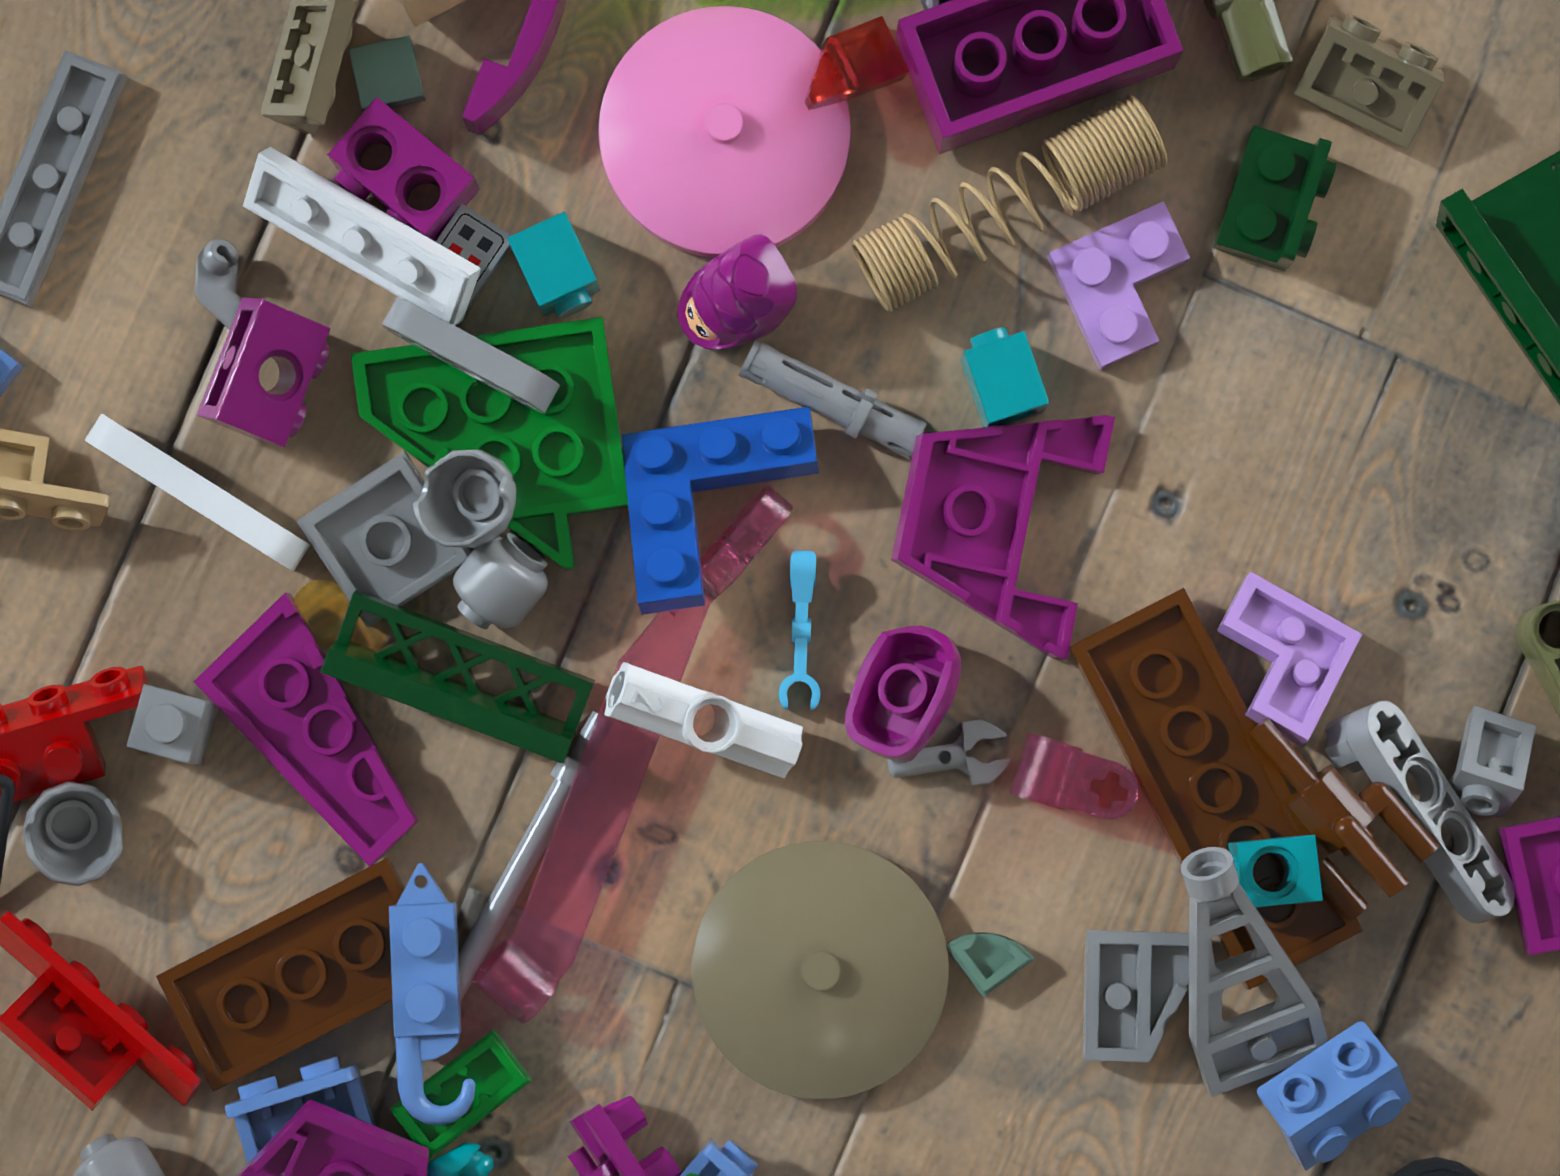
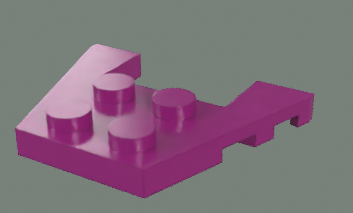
M1102 415L1079 419L1053 420L917 435L891 561L1050 658L1067 659L1078 603L1016 589V582L1040 462L1092 474L1104 473L1115 417Z
M309 1099L237 1176H427L430 1149Z

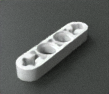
M104 414L100 415L85 438V441L291 571L295 570L310 547V544Z

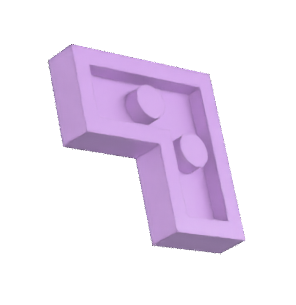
M1164 201L1057 248L1047 255L1099 370L1146 350L1159 342L1134 286L1185 264L1190 259Z
M1251 571L1244 578L1217 629V632L1272 662L1245 716L1258 723L1268 717L1286 739L1302 747L1309 740L1362 634Z

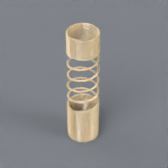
M1127 94L1126 98L1122 97L1120 101L1116 100L1115 104L1111 103L1109 107L1105 106L1104 110L1099 109V112H1094L1093 116L1088 115L1087 119L1083 118L1081 122L1077 121L1076 125L1072 124L1070 128L1066 127L1065 131L1060 130L1059 134L1055 133L1054 137L1049 136L1048 140L1044 139L1041 147L1048 170L1033 155L1020 151L1016 158V171L1021 189L1002 169L991 166L987 174V185L992 205L976 187L962 182L958 189V199L964 222L945 201L933 197L929 205V211L937 241L921 221L914 215L907 213L898 216L897 220L893 219L892 223L887 222L886 226L882 225L881 229L876 228L875 232L870 231V234H865L864 238L859 236L858 240H853L852 247L857 261L871 289L884 309L892 313V310H897L898 306L903 307L904 303L909 304L910 300L914 301L915 297L920 298L921 294L925 295L926 291L931 292L932 288L937 289L938 279L933 265L920 239L906 220L907 218L924 234L943 261L950 275L953 278H957L958 274L951 261L935 213L936 203L943 207L954 219L972 245L980 261L986 263L987 258L976 237L966 208L964 188H968L983 203L1001 229L1010 247H1015L1016 243L1007 227L995 194L993 184L994 172L999 174L1015 191L1030 213L1037 229L1041 232L1044 231V225L1034 208L1022 170L1023 157H1026L1039 169L1059 197L1065 212L1071 217L1073 216L1072 208L1081 212L1083 208L1087 209L1088 205L1093 206L1094 202L1098 203L1100 199L1104 200L1105 196L1109 197L1110 194H1115L1116 190L1126 189L1127 185H1132L1133 182L1137 183L1138 179L1142 180L1144 176L1148 177L1150 173L1154 174L1155 170L1159 171L1161 167L1165 168L1168 160L1163 141L1153 120L1136 97Z

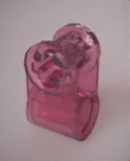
M1028 733L1009 794L1064 811L1065 808L1097 818L1113 820L1123 817L1132 810L1138 799L1139 787L1133 773L1118 762L1085 753L1083 749ZM1108 772H1113L1118 775L1116 785L1125 789V797L1122 801L1112 800L1108 809H1103L1098 806L1099 795L1090 791L1091 783L1093 780H1105Z

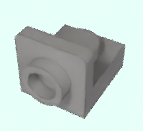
M1474 706L1466 720L1456 771L1448 781L1468 812L1481 816H1505L1524 789L1536 730L1535 725Z

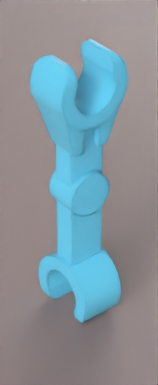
M796 550L791 554L790 587L792 589V602H796L795 617H792L791 643H794V674L786 677L779 688L778 696L784 709H788L787 690L794 682L801 681L810 686L812 691L810 710H814L820 700L818 683L813 677L806 674L807 643H811V618H808V603H812L813 589L816 583V554L813 551Z

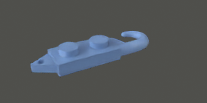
M419 863L397 905L389 906L397 1089L402 1105L412 1117L425 1124L442 1126L457 1121L468 1111L474 1100L475 1082L469 1078L464 1080L460 1095L449 1105L439 1106L432 1104L424 1094L422 1061L436 1059L450 1052L459 1042L461 1034L456 902H448L425 864ZM420 875L425 876L427 879V885L424 888L419 887L416 883V879Z

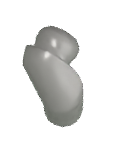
M215 239L210 241L198 255L195 295L198 301L230 330L242 300L236 294L237 262L239 256L237 249L232 243L223 239Z

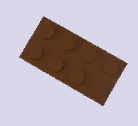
M385 858L156 976L213 1092L392 1001L389 906L397 905L405 887L390 858Z

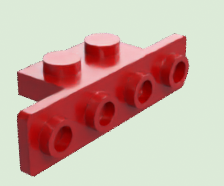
M143 666L130 669L123 667L107 668L96 673L88 681L67 687L62 685L45 686L33 692L26 699L5 705L0 704V774L10 777L15 784L13 803L38 796L44 790L65 782L83 783L105 776L106 762L89 721L138 707L143 685L147 684L148 680Z
M9 911L0 918V946L38 978L0 1016V1031L91 1111L103 1101L136 1065L181 1105L185 1106L194 1097L201 1080L195 1074L197 1071L195 1064L183 1051L173 1045H168L165 1048L147 1032L148 1025L134 1008L125 1003L116 1005L99 990L100 983L86 966L75 960L68 963L51 948L52 941L37 923L28 918L20 921Z

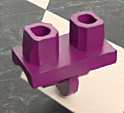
M632 1096L608 1104L603 1108L598 1104L570 1121L572 1127L591 1154L590 1156L585 1147L581 1146L567 1156L580 1176H680L682 1174L681 1169L671 1154L663 1146L637 1161L625 1143V1140L648 1125L646 1116Z

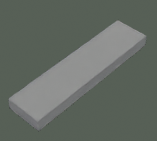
M64 51L0 205V296L30 308L33 307L126 83L127 77L123 72L69 51Z

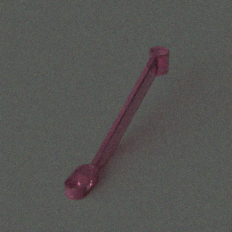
M766 485L753 496L701 557L705 606L659 612L619 659L613 676L619 671L622 663L626 662L681 682L710 604L739 577L790 515L793 505L770 485ZM606 695L517 928L509 939L503 941L487 957L472 981V984L521 1024L530 1021L544 1007L556 990L559 980L574 963L660 737L659 734L604 715Z

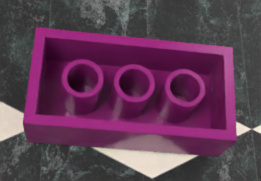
M951 0L899 19L896 32L897 44L939 155L1170 71L1175 68L1184 51L1164 0Z

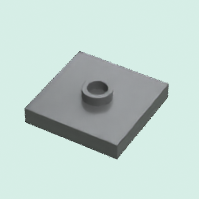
M406 451L296 521L349 601L353 592L358 590L401 607L457 571L472 552L470 548L444 547L425 536L413 509V503L421 496L425 480ZM362 610L360 615L367 628L382 619V617Z

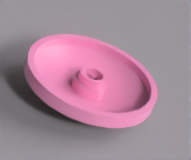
M716 6L695 9L674 16L648 31L627 51L615 68L604 93L600 110L599 145L602 161L609 183L623 208L638 225L659 241L688 254L706 258H715L753 235L761 234L768 237L776 248L800 235L815 222L833 199L841 183L849 155L851 128L847 98L841 81L825 54L811 39L791 24L773 15L744 7Z

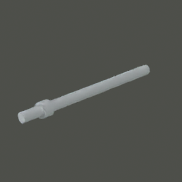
M594 711L588 717L564 763L556 762L550 773L555 778L458 953L460 1003L577 790L584 793L596 771L591 768V765L612 729L614 722Z

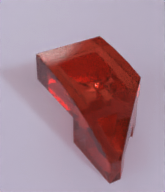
M883 16L826 38L804 101L808 110L846 101L899 82L905 78L909 70Z

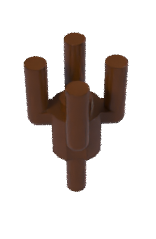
M1268 717L1248 733L1296 789L1285 803L1310 831V835H1315L1321 889L1348 921L1358 917L1366 910L1369 904L1328 858L1330 854L1337 850H1340L1345 857L1352 854L1389 898L1395 896L1409 883L1408 878L1372 838L1375 831L1369 824L1375 816L1379 815L1419 862L1427 859L1439 848L1440 845L1387 784L1373 782L1357 795L1331 764L1316 773Z

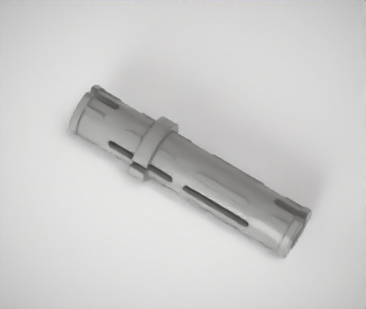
M758 339L755 340L738 376L760 384L802 407L810 406L811 411L845 427V434L855 439L859 434L889 448L908 460L913 454L916 436L923 434L927 424L876 399L878 393L868 388L862 392L833 379V377L777 351Z

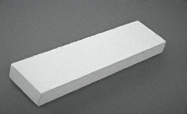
M269 147L258 153L243 207L394 295L423 308L454 326L463 321L481 270L480 267L274 148Z

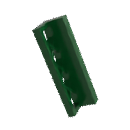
M355 590L352 594L336 641L329 647L320 673L560 763L565 761L595 682L594 679L358 590ZM362 610L387 619L397 642L377 651L352 642L351 639ZM401 625L420 632L406 637ZM431 636L446 641L457 664L438 673L421 668L411 645ZM461 647L478 653V655L466 660ZM401 650L406 662L389 655ZM490 659L507 664L517 687L496 696L482 691L471 668ZM521 670L539 677L526 682ZM461 672L466 684L449 677ZM551 681L576 690L577 693L566 722L541 713L531 690ZM521 695L527 707L509 700Z

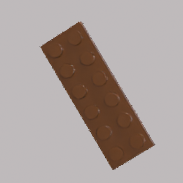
M1185 588L1069 646L1071 654L1181 864L1188 855L1202 848L1220 847L1229 851L1228 843L1311 834L1285 803L1292 793L1281 772L1248 735L1256 724L1254 720L1245 716L1248 709ZM1271 853L1260 856L1253 866V878L1256 884L1261 889L1269 891L1281 883L1284 868L1280 859ZM1323 891L1322 901L1256 907L1294 966L1363 931L1358 919L1355 918L1352 921H1348ZM1245 926L1218 935L1229 958L1255 949ZM1260 975L1242 983L1245 989L1251 990L1268 981V979Z

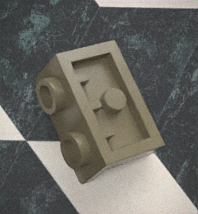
M291 0L261 108V116L305 134H315L319 129V125L325 124L327 113L335 100V84L343 54L351 41L352 21L357 2L353 0Z
M1347 14L1344 21L1331 16L1325 27L1324 34L1295 88L1294 94L1408 149L1444 82V71L1435 66L1438 58L1426 49L1409 42H1404L1402 48L1399 49L1379 39L1381 30L1374 24L1355 15Z

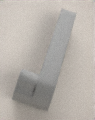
M1378 701L1330 721L1325 728L1327 735L1325 751L1330 761L1337 768L1345 767L1352 773L1364 769L1372 783L1383 782L1387 784L1440 845L1424 862L1456 911L1471 923H1483L1509 913L1514 905L1515 891L1507 870L1404 713L1389 701ZM1397 757L1398 761L1394 762L1393 758ZM1407 771L1415 777L1419 785V801L1411 795L1407 787ZM1442 824L1450 830L1454 839L1455 850L1453 854L1447 850L1442 840Z

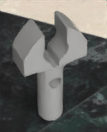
M981 719L961 722L962 733L954 743L923 748L912 761L907 763L888 759L887 767L893 778L958 769L969 776L970 786L991 783L1004 771L1011 759L995 760L987 764L979 762L975 757H967L965 752L973 749L977 741L981 739L992 740L1004 738L1007 735L998 727Z

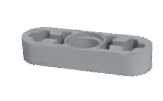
M396 297L381 324L383 328L402 340L539 413L545 414L560 387L556 381L540 371L400 297Z

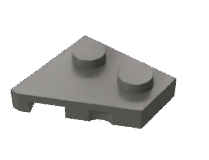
M1085 930L1083 1060L1150 1062L1164 1036L1163 1031L1169 1019L1177 1011L1188 990L1186 987L1189 983V933Z

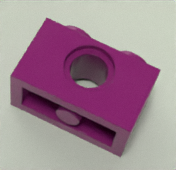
M242 297L196 416L260 442L285 447L288 438H293L298 433L305 419L307 407L306 403L302 401L311 378H317L327 362L329 345L325 342L331 328L264 299ZM273 358L279 368V379L271 390L266 391L260 384L259 370L267 359Z

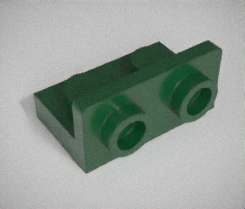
M1254 125L1250 131L1213 248L1285 271L1293 263L1296 255L1306 258L1318 222L1308 219L1315 196L1323 199L1326 197L1337 163L1327 160L1332 141L1319 138L1315 144H1311Z

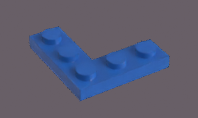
M810 406L621 434L637 602L641 615L705 606L693 492L819 474Z

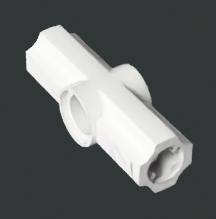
M626 662L622 663L619 671L613 676L606 695L604 715L780 778L785 779L788 771L796 764L802 747L801 734L803 727L801 725ZM710 704L715 713L714 726L706 735L698 737L693 728L694 716L699 709Z

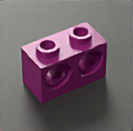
M378 97L371 102L327 154L336 169L339 170L333 177V180L340 187L364 201L368 196L372 197L387 210L386 214L435 242L462 203L467 206L480 190L474 176ZM375 144H384L392 148L391 159L382 169L370 171L361 167V156L368 147ZM428 183L436 185L441 189L439 201L431 209L418 211L409 207L408 199L410 193L417 186Z

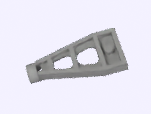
M1207 847L1188 855L1181 864V873L1189 894V1037L1203 1082L1211 1097L1289 1068L1328 1042V1037L1317 1000L1240 885L1232 854L1224 848ZM1245 926L1255 949L1215 964L1212 937ZM1260 975L1268 979L1277 993V1000L1275 1002L1227 1020L1222 1019V993L1224 989Z

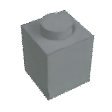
M144 684L126 747L188 764L203 765L219 708L211 701Z

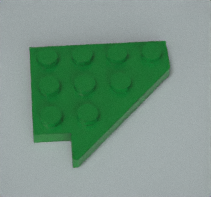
M603 317L474 335L478 339L540 371L560 385L545 414L517 402L413 345L351 353L359 416L427 468L434 466L437 461L453 450H483L503 461L512 473L513 482L516 484L517 489L513 517L507 527L566 571L576 569L568 516L628 507L624 457Z

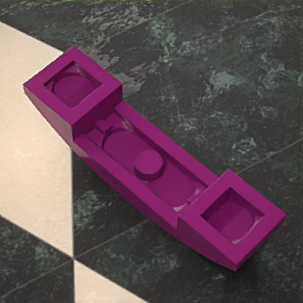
M566 0L531 1L508 67L483 59L462 116L469 132L477 135L484 133L497 123L527 90L550 51L562 19Z

